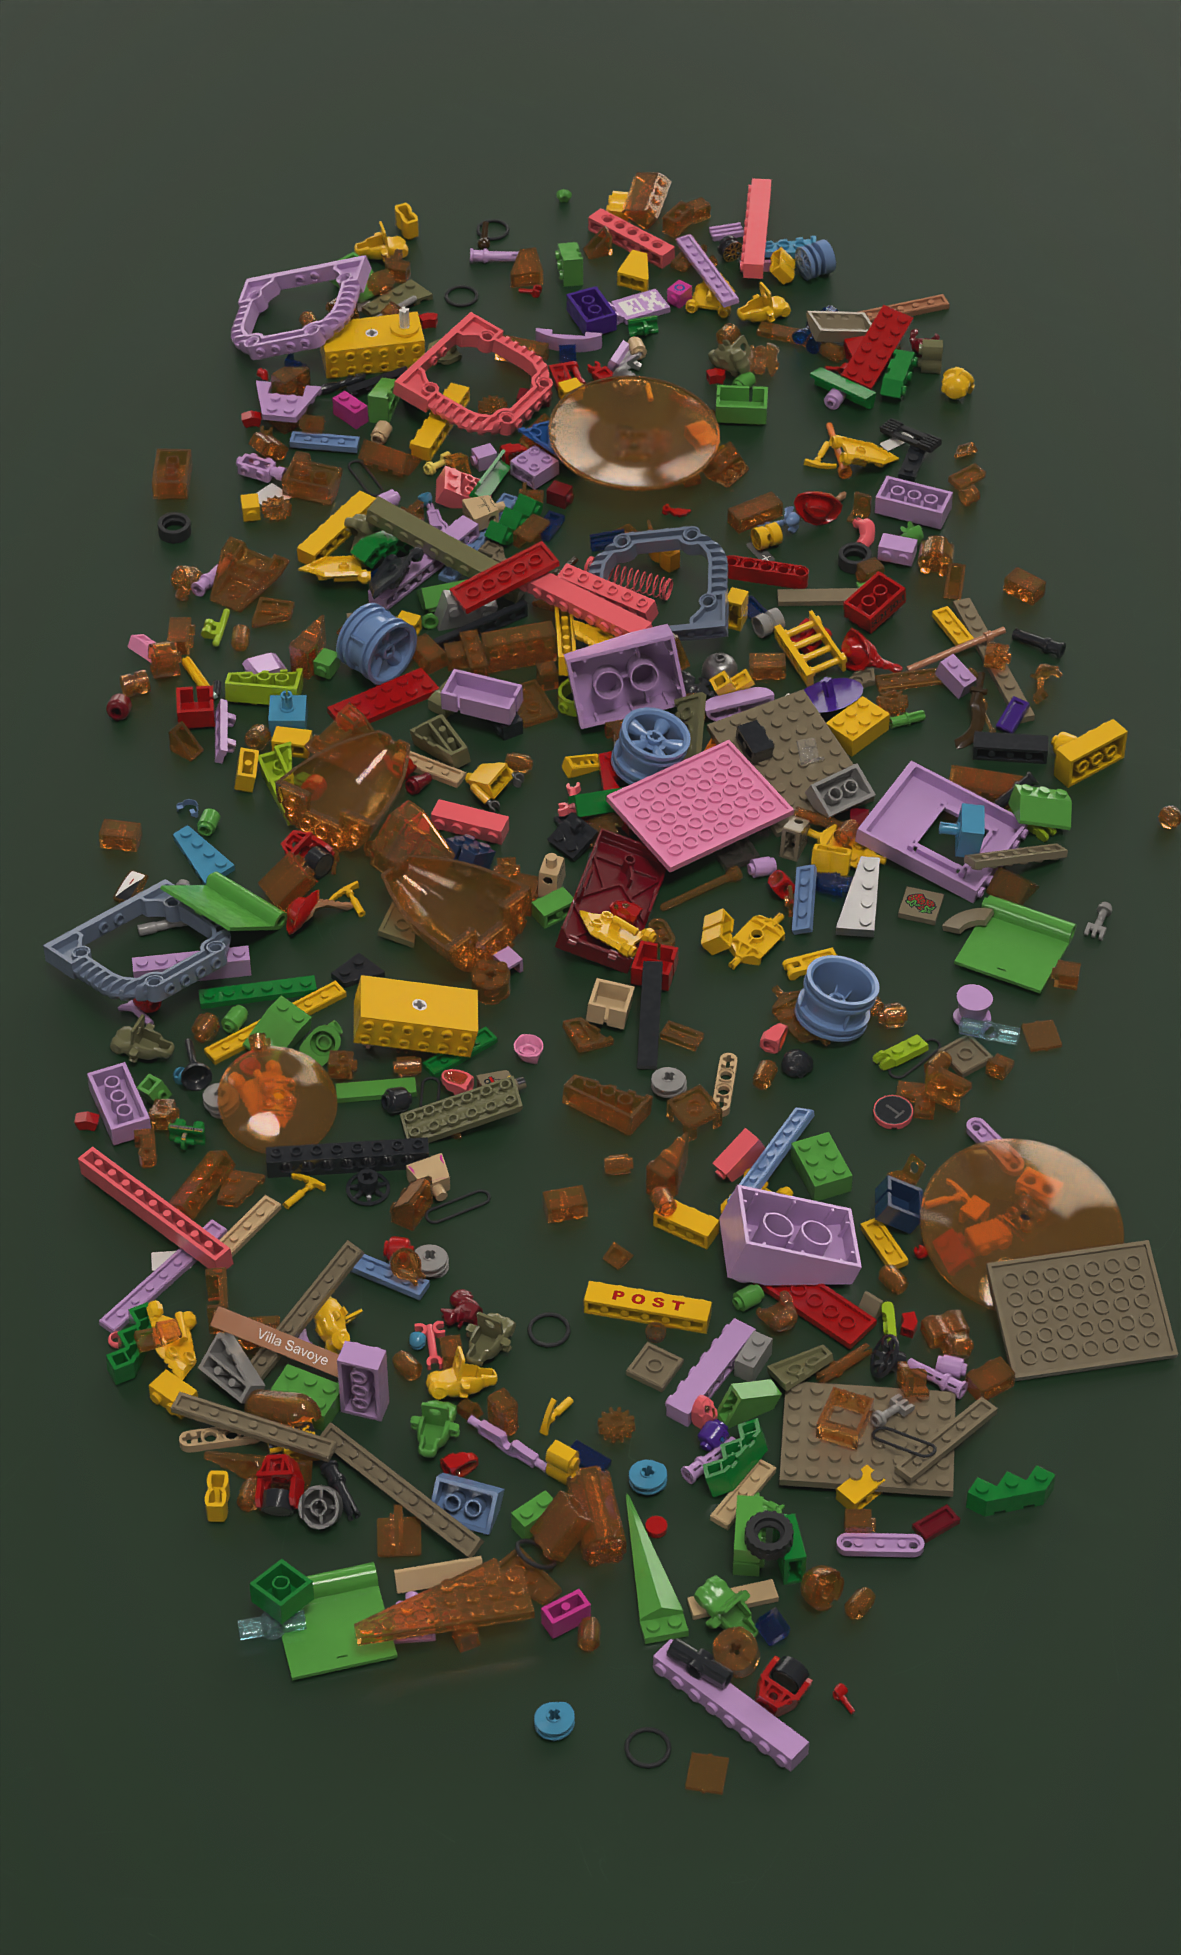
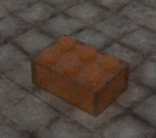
M157 449L152 477L153 498L188 499L193 468L191 449Z

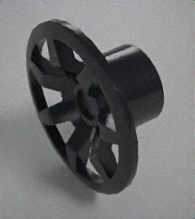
M363 1169L348 1180L346 1193L351 1201L356 1204L373 1206L380 1204L388 1197L390 1184L382 1174L372 1169ZM355 1179H358V1184L351 1185ZM386 1186L387 1190L385 1194L379 1191L380 1188ZM350 1189L355 1191L359 1189L354 1197L350 1193ZM373 1193L380 1197V1199L371 1202ZM363 1194H366L367 1202H363L358 1199H360L363 1196Z
M887 1334L883 1336L872 1352L870 1371L876 1378L885 1377L891 1370L900 1372L905 1366L906 1354L899 1351V1341L895 1335ZM880 1345L883 1348V1352L878 1351ZM875 1355L879 1356L880 1360L874 1361Z

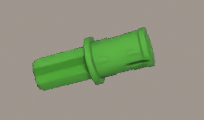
M924 710L912 713L904 712L902 715L890 717L889 725L892 729L905 725L910 726L911 723L923 721L926 715Z

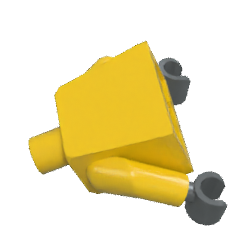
M500 762L481 764L473 773H467L465 776V781L470 785L471 792L484 805L487 804L489 812L496 813L494 808L500 811V803L490 799H495L511 779H513V785L518 788L524 782V775L522 773L515 774L508 767L507 763Z

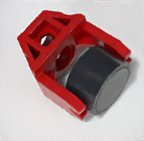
M293 830L281 843L293 870L307 880L311 881L313 876L315 878L324 877L333 866V856L335 855L333 848L313 835L312 832Z
M287 1454L267 1455L262 1462L260 1470L256 1473V1477H258L255 1493L256 1508H260L261 1511L272 1516L285 1517L293 1515L294 1509H298L299 1498L304 1494L305 1486L299 1464ZM291 1483L290 1491L271 1488V1484Z
M775 1655L759 1677L755 1702L775 1717H779L796 1708L810 1688L813 1680L808 1678V1670L798 1660L789 1656H783L780 1659Z

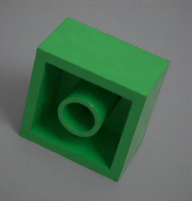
M280 1559L249 1583L251 1602L281 1624L314 1600L313 1581L283 1559Z

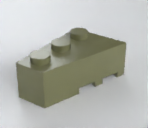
M443 714L410 729L413 744L446 765L458 769L471 762L467 746Z

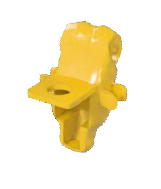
M379 221L381 233H374V236L354 245V251L357 255H366L368 259L383 260V262L394 257L404 258L408 255L409 251L406 241L402 237L386 236L382 221Z
M762 282L759 283L761 296L759 294L752 296L753 299L748 301L745 306L737 309V316L742 321L750 320L751 322L768 321L770 323L779 316H788L791 312L790 306L785 302V299L780 296L772 297L771 292Z
M331 1296L313 1317L316 1325L315 1331L325 1342L326 1350L340 1354L344 1342H350V1335L347 1332L346 1325L356 1319L363 1312L362 1309L346 1316L348 1314L344 1306L341 1307L336 1299Z
M457 1346L453 1366L443 1371L431 1372L427 1376L426 1386L429 1394L439 1400L446 1396L468 1398V1395L478 1393L484 1387L494 1386L497 1383L498 1376L492 1368H481L478 1365L465 1364L462 1348Z

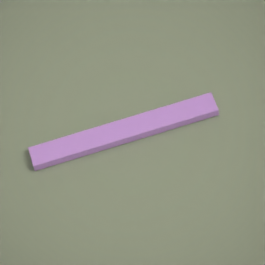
M689 234L677 238L676 244L721 305L727 307L739 303L737 295L692 235Z
M214 1220L209 1221L203 1227L218 1240L227 1233V1229ZM179 1248L99 1320V1325L110 1333L122 1330L129 1323L128 1309L154 1301L194 1265L197 1260Z

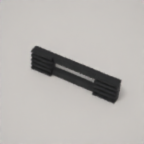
M890 418V420H887L885 424L880 426L881 433L929 453H932L942 445L941 438L929 433L924 434L905 426L902 422ZM902 431V432H904V433H907V434H909V435H912V436H914V437H916V438H919V439H921V440H920V441L915 440V439H913V438H911V437H908V436H906V435H904V434H901V433H899V432Z

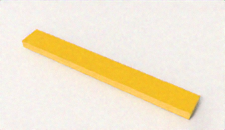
M335 980L293 1002V1004L308 1015H312L347 997V994ZM260 1020L204 1048L205 1055L216 1065L247 1049L243 1046V1043Z

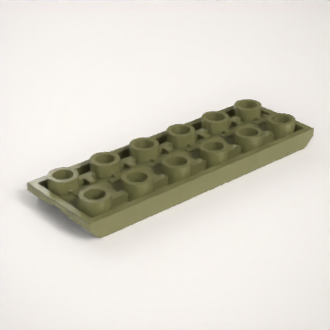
M510 1076L401 1113L400 1117L407 1139L428 1137V1143L518 1113L523 1109L514 1076Z

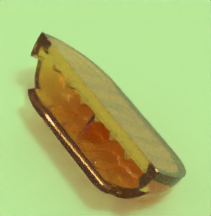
M258 1389L248 1395L244 1404L245 1413L287 1426H303L302 1422L313 1418L317 1421L322 1417L317 1403L302 1393Z

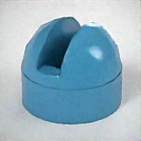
M431 492L418 496L421 505L426 506L428 503H432Z
M178 1067L174 1070L173 1079L177 1084H182L181 1073L185 1069L184 1067Z
M412 1332L409 1337L410 1346L415 1350L422 1349L426 1344V1335L421 1332Z

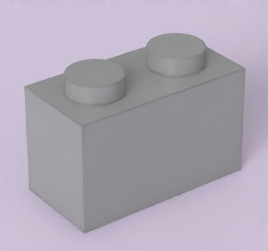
M753 1331L735 1359L734 1376L748 1382L755 1381L772 1354L773 1338Z

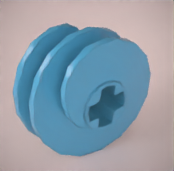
M653 1460L638 1461L629 1470V1485L638 1494H656L664 1490L667 1485V1469L664 1464Z
M566 1702L543 1704L534 1715L535 1730L539 1736L546 1740H561L568 1736L574 1728V1710Z

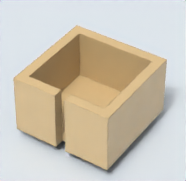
M597 978L588 1003L586 1021L602 1025L606 1022L607 1026L624 1029L631 1009L635 987Z

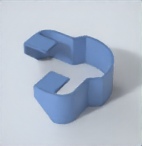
M186 799L176 805L177 811L184 808L185 805L196 806V812L194 809H190L191 816L198 817V803L195 800Z

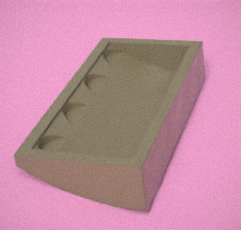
M807 311L806 313L809 328L816 342H844L846 338L864 336L872 324L864 312Z

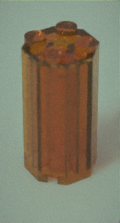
M598 1466L580 1468L575 1471L576 1476L571 1478L570 1475L567 1478V1492L583 1560L588 1561L590 1566H598L599 1564L610 1562L618 1563L622 1561L623 1555L627 1552V1542L610 1472L607 1470L602 1472Z

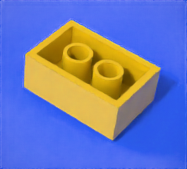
M862 696L826 722L844 751L852 757L889 730L890 714Z

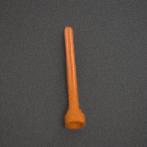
M827 423L826 428L829 437L835 436L836 433L832 423ZM841 448L834 449L839 463L837 470L839 477L842 479L851 477L852 469L850 465H843L839 460L842 453Z

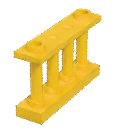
M812 610L809 611L808 622L790 630H784L781 624L774 626L776 641L807 687L814 684L813 677L816 673L837 664L842 672L846 671L847 658L845 654L840 652L823 627L820 617L816 616ZM810 628H813L817 633L796 643L790 639V637ZM819 640H822L825 645L805 655L800 654L798 650ZM828 652L833 657V659L814 667L807 665V661Z

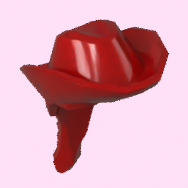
M850 628L847 632L840 650L847 658L846 668L860 671L866 667H875L890 670L895 674L901 673L903 667L884 660L877 653L876 647L859 631Z

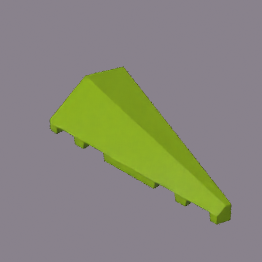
M291 742L274 746V751L259 755L257 766L289 826L294 822L292 747Z

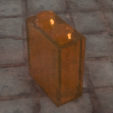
M290 851L258 882L273 904L286 913L292 901L298 897H303L318 882L314 877L315 872L309 866L304 865L306 861L299 854L294 855Z
M560 1490L530 1531L535 1537V1543L541 1546L543 1555L551 1561L555 1559L563 1563L594 1522L576 1496Z

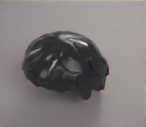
M792 1049L783 1056L781 1065L785 1074L791 1077L798 1076L803 1078V1075L813 1071V1059L805 1051Z

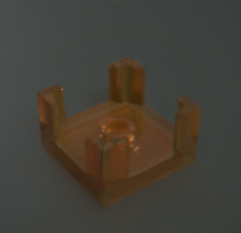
M701 1084L667 1100V1117L671 1122L674 1121V1115L683 1124V1136L688 1142L697 1138V1127L713 1120L714 1129L722 1126L723 1110Z

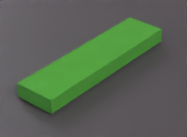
M415 1077L336 1083L337 1103L380 1100L385 1090L394 1087H404L411 1093L412 1097H417Z

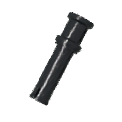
M1015 628L1012 633V639L1038 647L1044 653L1055 654L1058 658H1061L1065 653L1066 643L1053 641L1050 637L1042 638Z
M1030 771L1027 772L1025 777L1015 781L1013 784L1014 786L1015 784H1027L1032 787L1039 785ZM1014 786L992 803L1002 808L1006 807Z
M336 1460L325 1462L320 1467V1471L326 1476L328 1480L327 1485L339 1493L348 1520H354L352 1515H354L355 1519H358L361 1512L358 1510L345 1485L346 1478L340 1473L338 1462Z

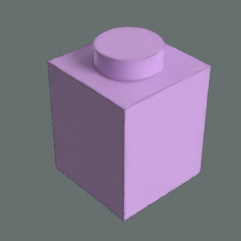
M491 443L472 448L470 462L479 472L487 470L496 459L497 452Z

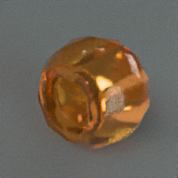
M1175 806L1164 807L1158 815L1160 824L1166 829L1176 828L1181 823L1180 810Z

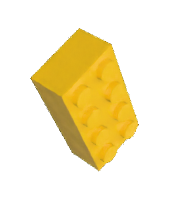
M1112 719L1093 730H1089L1069 743L1061 745L1056 750L1054 776L1069 788L1123 759L1128 731Z

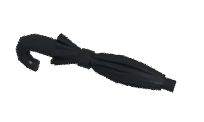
M357 373L354 377L350 374L345 380L328 382L320 386L321 394L332 393L340 387L350 386L366 379V374Z

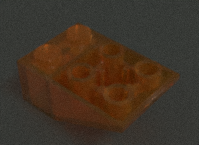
M321 615L289 644L291 671L296 672L297 668H303V677L308 680L314 675V659L326 645L324 615Z
M685 1132L681 1137H677L669 1148L664 1149L646 1167V1193L660 1203L665 1196L672 1199L679 1192L688 1161V1132Z

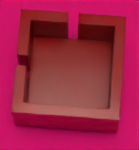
M213 685L196 686L198 702H194L193 687L176 688L179 729L215 726Z
M641 940L631 966V984L642 986L643 961H663L662 990L669 991L678 965V947L661 944L660 960H657L658 943Z

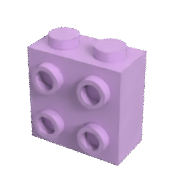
M534 445L510 461V474L535 490L559 474V460Z

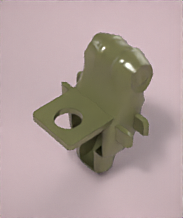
M741 335L732 345L729 340L724 339L723 344H718L717 349H713L708 353V357L717 368L725 369L732 376H738L737 372L743 374L750 370V361L747 357L752 351L745 336ZM742 343L745 346V351L740 348Z
M355 514L344 521L346 530L355 535L350 552L361 538L383 531L366 521L365 514Z
M141 1014L133 1028L130 1026L120 1028L115 1037L112 1038L110 1049L114 1053H125L127 1056H130L129 1061L134 1063L138 1059H167L173 1054L175 1047L172 1042L163 1039L160 1033L154 1031L155 1025L148 1023L144 1028V1014Z
M481 1312L477 1313L478 1326L468 1324L466 1327V1331H468L466 1335L470 1338L468 1344L469 1351L465 1357L467 1363L480 1367L486 1360L498 1355L500 1351L508 1353L511 1350V1340L508 1338L513 1335L516 1323L509 1317L501 1316L499 1313H489L487 1315Z

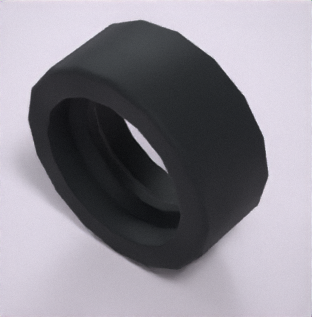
M167 513L158 520L159 537L167 543H181L186 541L191 535L190 519L183 513ZM173 525H179L183 527L179 530L174 531L166 529L167 527Z
M847 543L839 550L838 565L841 570L849 574L864 573L871 566L872 552L865 544ZM853 555L860 556L864 559L860 561H851L848 560L846 557Z

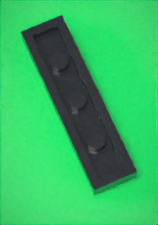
M407 367L395 369L347 386L341 390L342 392H348L352 396L357 395L361 389L365 391L373 389L374 385L382 377L398 379L407 370Z
M910 445L898 473V479L915 482L927 451Z

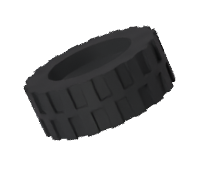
M765 1510L764 1512L756 1513L754 1516L752 1515L745 1527L747 1550L761 1560L770 1561L783 1558L785 1554L790 1552L793 1546V1525L788 1517L786 1518L784 1514L773 1510ZM763 1528H774L780 1533V1538L775 1543H764L759 1539L758 1533Z

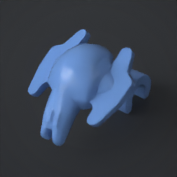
M793 506L785 508L784 520L774 521L780 527L787 525L789 527L788 531L791 534L798 530L800 516L793 512ZM765 522L764 525H758L757 527H759V526H763V527H764L766 524H769V523H772V522Z

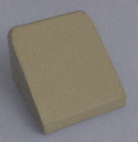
M865 1291L859 1308L875 1319H878L882 1314L881 1306L883 1301Z

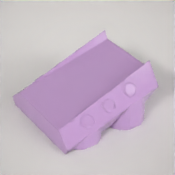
M271 652L248 658L242 663L245 672L252 671L253 674H258L265 670H269V673H280L281 669H286L278 656Z

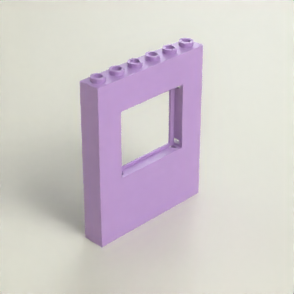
M911 761L859 826L855 842L974 903L978 897L981 898L983 896L985 887L992 884L994 875L1000 873L1003 865L997 868H982V870H974L966 863L961 866L919 844L918 842L943 810L958 818L962 803L983 805L985 807V832L988 834L983 839L980 853L1016 849L1020 845V840L1026 838L1029 830L1027 829V824L1018 823L1012 812Z

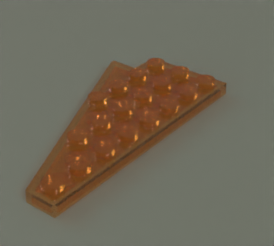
M493 1558L355 1623L354 1632L357 1645L359 1646L535 1618V1612L522 1568L500 1571L497 1558Z

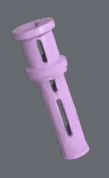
M470 248V263H473V261L488 263V261L519 262V251H488V249L473 250V248Z
M224 557L210 572L202 574L200 580L191 585L193 593L201 597L207 589L212 588L215 580L233 565L231 559Z
M910 1358L906 1363L905 1370L938 1385L941 1391L952 1392L956 1394L958 1399L965 1395L968 1382L955 1379L950 1373L943 1374L913 1358Z
M731 1436V1437H730L728 1440H726L724 1443H727V1442H730V1441H733V1440H736V1439ZM721 1447L714 1448L705 1456L696 1457L692 1464L682 1467L681 1474L689 1484L695 1483L696 1479L704 1474L703 1464L723 1458Z

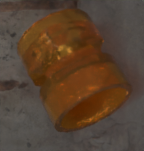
M145 669L136 671L133 675L129 673L119 676L122 692L129 698L136 696L137 693L141 695L151 692L149 678Z

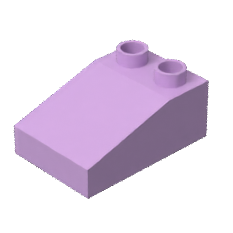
M668 624L634 631L564 654L577 719L581 729L622 720L628 713L639 708L650 707L665 710L677 707L674 704V700L686 696L675 639Z
M737 1184L719 1218L727 1276L737 1282H752L762 1285L853 1284L862 1268L851 1208Z

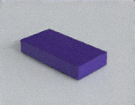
M1013 696L997 722L996 728L1003 732L1014 734L1030 707V703Z

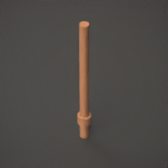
M1001 627L993 631H986L977 638L911 664L906 669L908 673H911L945 659L952 654H957L983 642L988 643L993 641L995 637L1005 634L1006 629Z

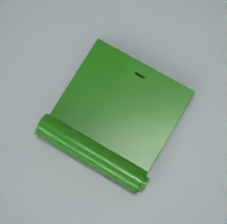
M217 871L208 875L206 885H161L160 888L194 909L196 914L204 915L228 931L278 930L285 925L288 918L286 912Z
M989 895L988 898L985 897L981 908H992L994 915L986 926H975L956 957L954 964L1041 994L1071 943L1076 931V924Z
M374 1562L306 1576L313 1581L314 1600L283 1624L278 1622L292 1680L398 1657L378 1586Z

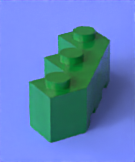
M895 349L894 357L888 365L887 374L885 373L880 395L902 400V397L907 392V386L905 385H908V381L911 382L913 372L911 371L914 370V367H917L918 357H916L917 354L915 352Z
M519 493L513 509L505 506L499 522L491 520L484 536L509 546L537 520L538 516L542 513L544 503Z
M383 530L361 538L354 545L350 553L358 561L373 569L380 558L384 559L389 554L396 555L398 551L408 556L414 547Z
M148 1302L128 1309L130 1327L117 1332L120 1350L106 1355L107 1370L115 1385L136 1377L154 1340L147 1313Z
M758 1418L738 1424L739 1439L720 1444L722 1459L703 1464L705 1479L713 1497L734 1491L768 1451L766 1439Z
M1036 1465L1027 1480L1007 1471L998 1486L977 1477L967 1492L966 1508L986 1517L994 1515V1512L1004 1510L1005 1512L1023 1509L1024 1506L1033 1504L1035 1506L1044 1505L1054 1490L1056 1474Z

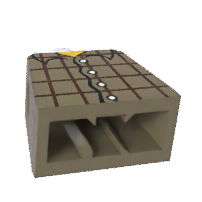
M792 816L782 828L779 857L798 861L808 842L809 820Z

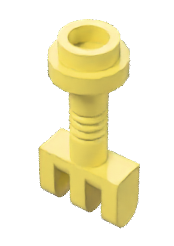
M447 451L440 454L439 461L435 463L431 461L426 462L423 470L427 475H434L436 469L448 465L450 468L459 465L460 459Z

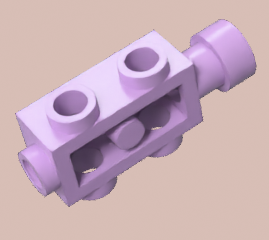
M245 453L242 457L239 456L236 461L238 474L267 483L273 477L279 481H284L287 477V468L276 467V462L271 458L263 459L255 453Z

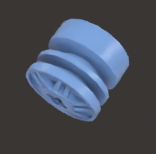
M822 239L813 242L811 245L807 244L798 247L795 251L798 271L805 280L832 273L836 268L835 255L827 240Z

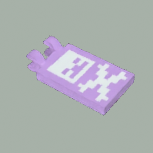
M656 289L614 300L611 303L608 302L617 314V325L623 322L628 325L627 320L653 315L659 316L670 312V306Z

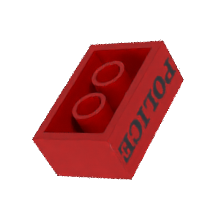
M878 571L843 602L844 617L872 633L906 603V588Z

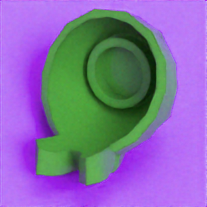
M908 521V528L903 526L900 528L903 532L902 537L917 539V546L924 538L921 526H914L911 521Z

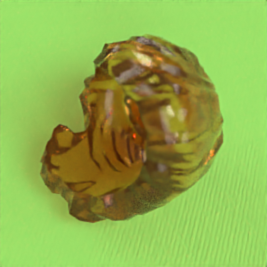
M788 1291L780 1292V1301L775 1305L765 1309L759 1307L756 1310L758 1317L777 1332L790 1330L798 1319L795 1305Z

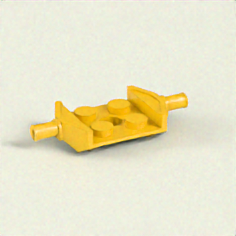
M836 824L825 829L823 832H817L812 829L808 830L807 836L817 839L819 844L851 849L850 867L857 868L861 856L879 857L880 864H886V857L878 855L873 850L855 842L854 836L838 831Z
M778 913L773 919L762 915L753 916L732 938L731 948L728 950L734 956V959L728 963V966L733 970L740 963L759 966L761 958L780 939L782 941L785 940V932L783 927L779 925L784 919V915Z

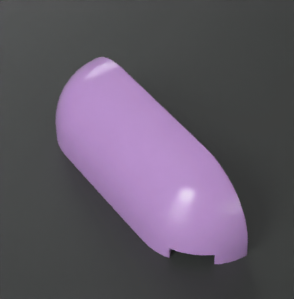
M753 687L715 696L706 701L705 713L711 720L718 721L773 701L775 694L767 688Z

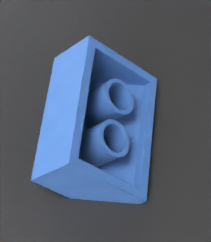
M441 1473L436 1476L431 1500L469 1530L489 1535L499 1514L505 1489Z

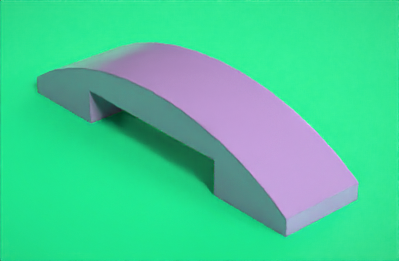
M536 328V344L561 352H588L602 348V333L585 332V336L553 334V329Z

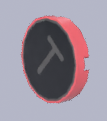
M884 1096L874 1104V1119L880 1126L886 1129L896 1127L897 1129H902L912 1121L913 1107L907 1099L901 1096Z

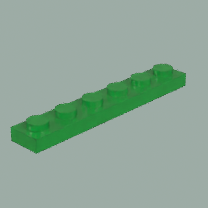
M312 975L208 988L198 991L201 1009L277 1000L280 996L284 998L302 997L316 991L317 987L315 976Z

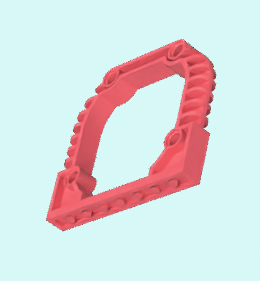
M470 312L395 380L393 394L425 413L431 410L434 415H440L441 419H447L450 424H455L458 429H465L468 433L478 432V435H484L491 432V435L501 434L509 436L518 428H521L526 420L528 421L535 411L538 412L541 406L550 400L553 381L549 378L548 366L544 363L541 356L538 357L534 351H529L526 346H520L519 342L511 341L510 337H504L502 329ZM456 344L459 347H475L482 353L493 352L522 368L532 379L529 391L511 408H502L492 415L468 410L439 393V386L434 382H429L425 372L431 366H435L437 361L444 357Z

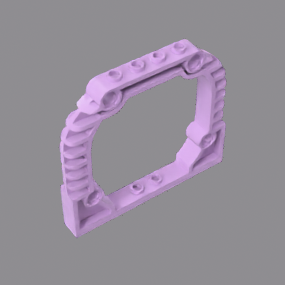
M366 255L246 279L238 301L240 307L231 329V339L236 348L245 354H249L251 359L257 360L323 346L326 340L332 338L334 333L340 332L344 325L349 323L354 314L360 293H364L372 269ZM336 279L340 290L331 312L322 320L311 322L298 330L263 336L261 333L252 334L259 313L268 308V302L279 295L281 290Z

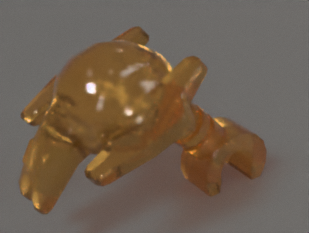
M1040 664L1036 668L1035 674H1030L1031 678L1037 680V692L1033 696L1036 704L1042 701L1040 696L1044 700L1048 697V693L1044 690L1045 679L1049 678L1050 675L1058 678L1063 676V673L1058 670L1059 666Z

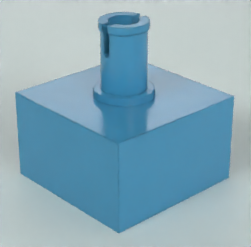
M283 691L281 695H270L268 718L270 737H273L276 726L307 730V695H292L291 691H288V695H286V691Z
M962 803L956 824L940 822L939 834L955 835L956 857L980 853L985 835V807L983 805Z

